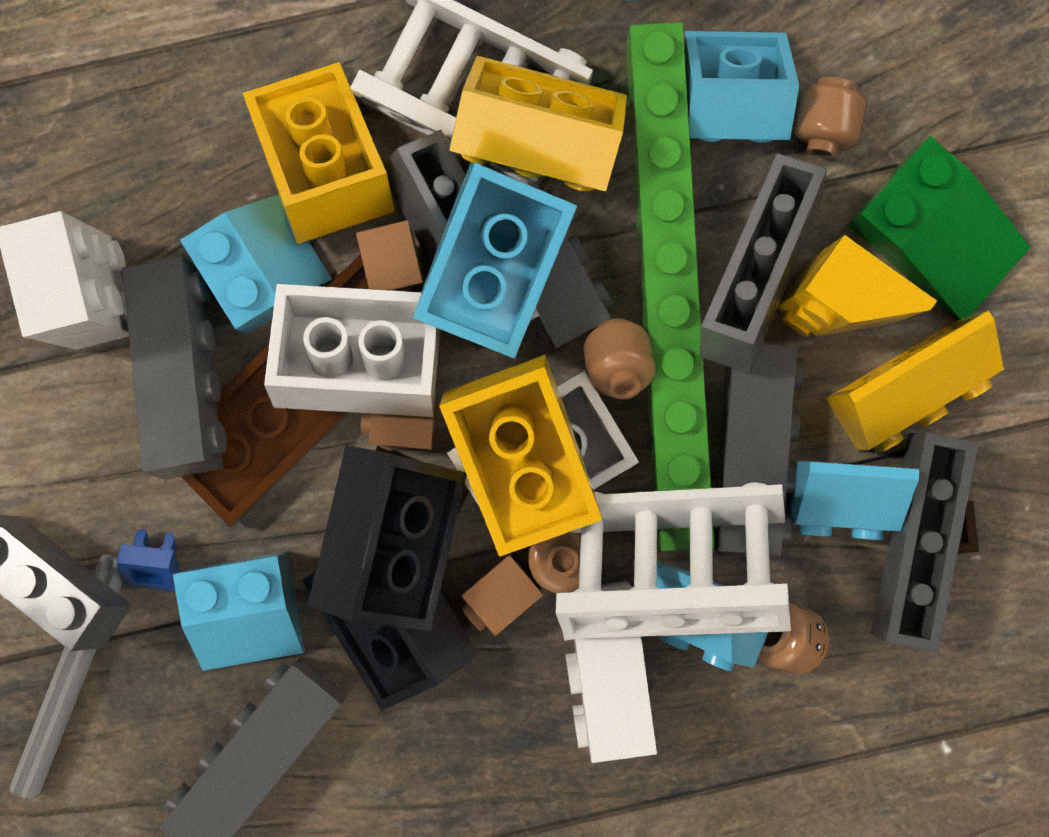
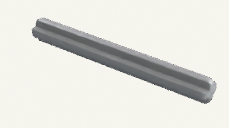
M112 554L102 555L93 574L116 593H119L124 580L116 563L118 556ZM64 647L10 784V792L28 800H33L40 794L97 649L69 651Z

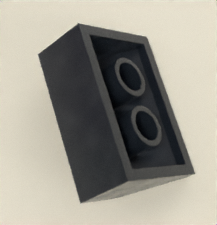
M346 445L308 607L353 622L431 631L467 474L389 453Z
M316 571L302 579L310 594ZM441 588L431 631L353 622L321 612L381 711L441 684L479 655L466 629L460 624L444 598Z

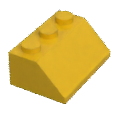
M476 56L462 90L449 151L461 154L465 160L472 163L486 165L494 162L513 167L516 173L525 177L540 178L544 175L563 180L567 186L575 190L592 191L598 189L606 191L623 134L627 95Z
M844 235L809 259L781 298L777 309L785 314L782 321L790 329L804 337H808L810 333L818 337L886 326L931 310L937 300Z
M990 311L956 320L826 397L856 450H870L873 448L876 454L884 452L904 439L900 431L918 422L920 427H925L948 413L945 405L959 396H962L964 401H968L989 390L993 386L989 378L1004 370L995 320Z

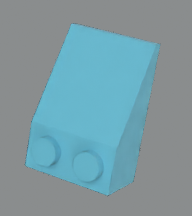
M470 163L448 218L413 318L515 359L577 205L480 164Z

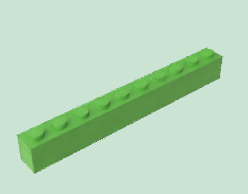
M683 22L630 25L626 40L642 328L647 331L650 338L656 365L654 379L646 387L652 492L711 488L704 368L703 358L700 357L701 319ZM712 526V548H714L713 526ZM690 528L657 529V548L660 551L690 550Z

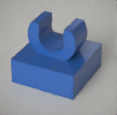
M142 529L136 533L134 545L121 544L116 563L126 586L175 591L173 574L181 570L175 556L177 545L173 533L166 532L164 543L159 548L148 547L150 539L147 531Z

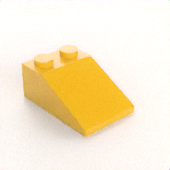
M340 62L243 93L297 244L395 212L387 172Z
M545 355L444 392L439 407L499 557L603 520L567 412Z

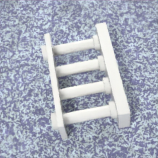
M406 0V3L415 8L383 71H376L375 75L372 76L359 70L350 89L357 102L425 136L442 130L449 145H451L456 117L448 114L450 108L446 104L479 39L506 52L502 62L523 67L526 62L550 75L587 85L591 84L593 70L586 67L587 61L577 53L564 48L556 52L454 0ZM434 16L460 29V32L428 95L422 94L420 99L402 91L404 85L400 81ZM494 162L485 165L527 185L535 181L539 187L544 175L540 178L525 177L516 173L513 167Z
M748 483L742 487L618 494L594 492L603 520L570 531V533H581L579 589L570 593L556 594L555 614L565 639L791 631L787 584H774L770 582L768 524L785 523L782 484ZM745 525L747 583L739 586L713 585L712 526ZM690 528V585L686 588H657V529ZM635 530L634 587L630 590L602 591L603 532Z

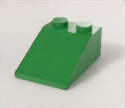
M929 136L912 149L847 223L853 231L917 287L937 300L936 303L955 320L971 316L1031 248L973 173L932 136Z

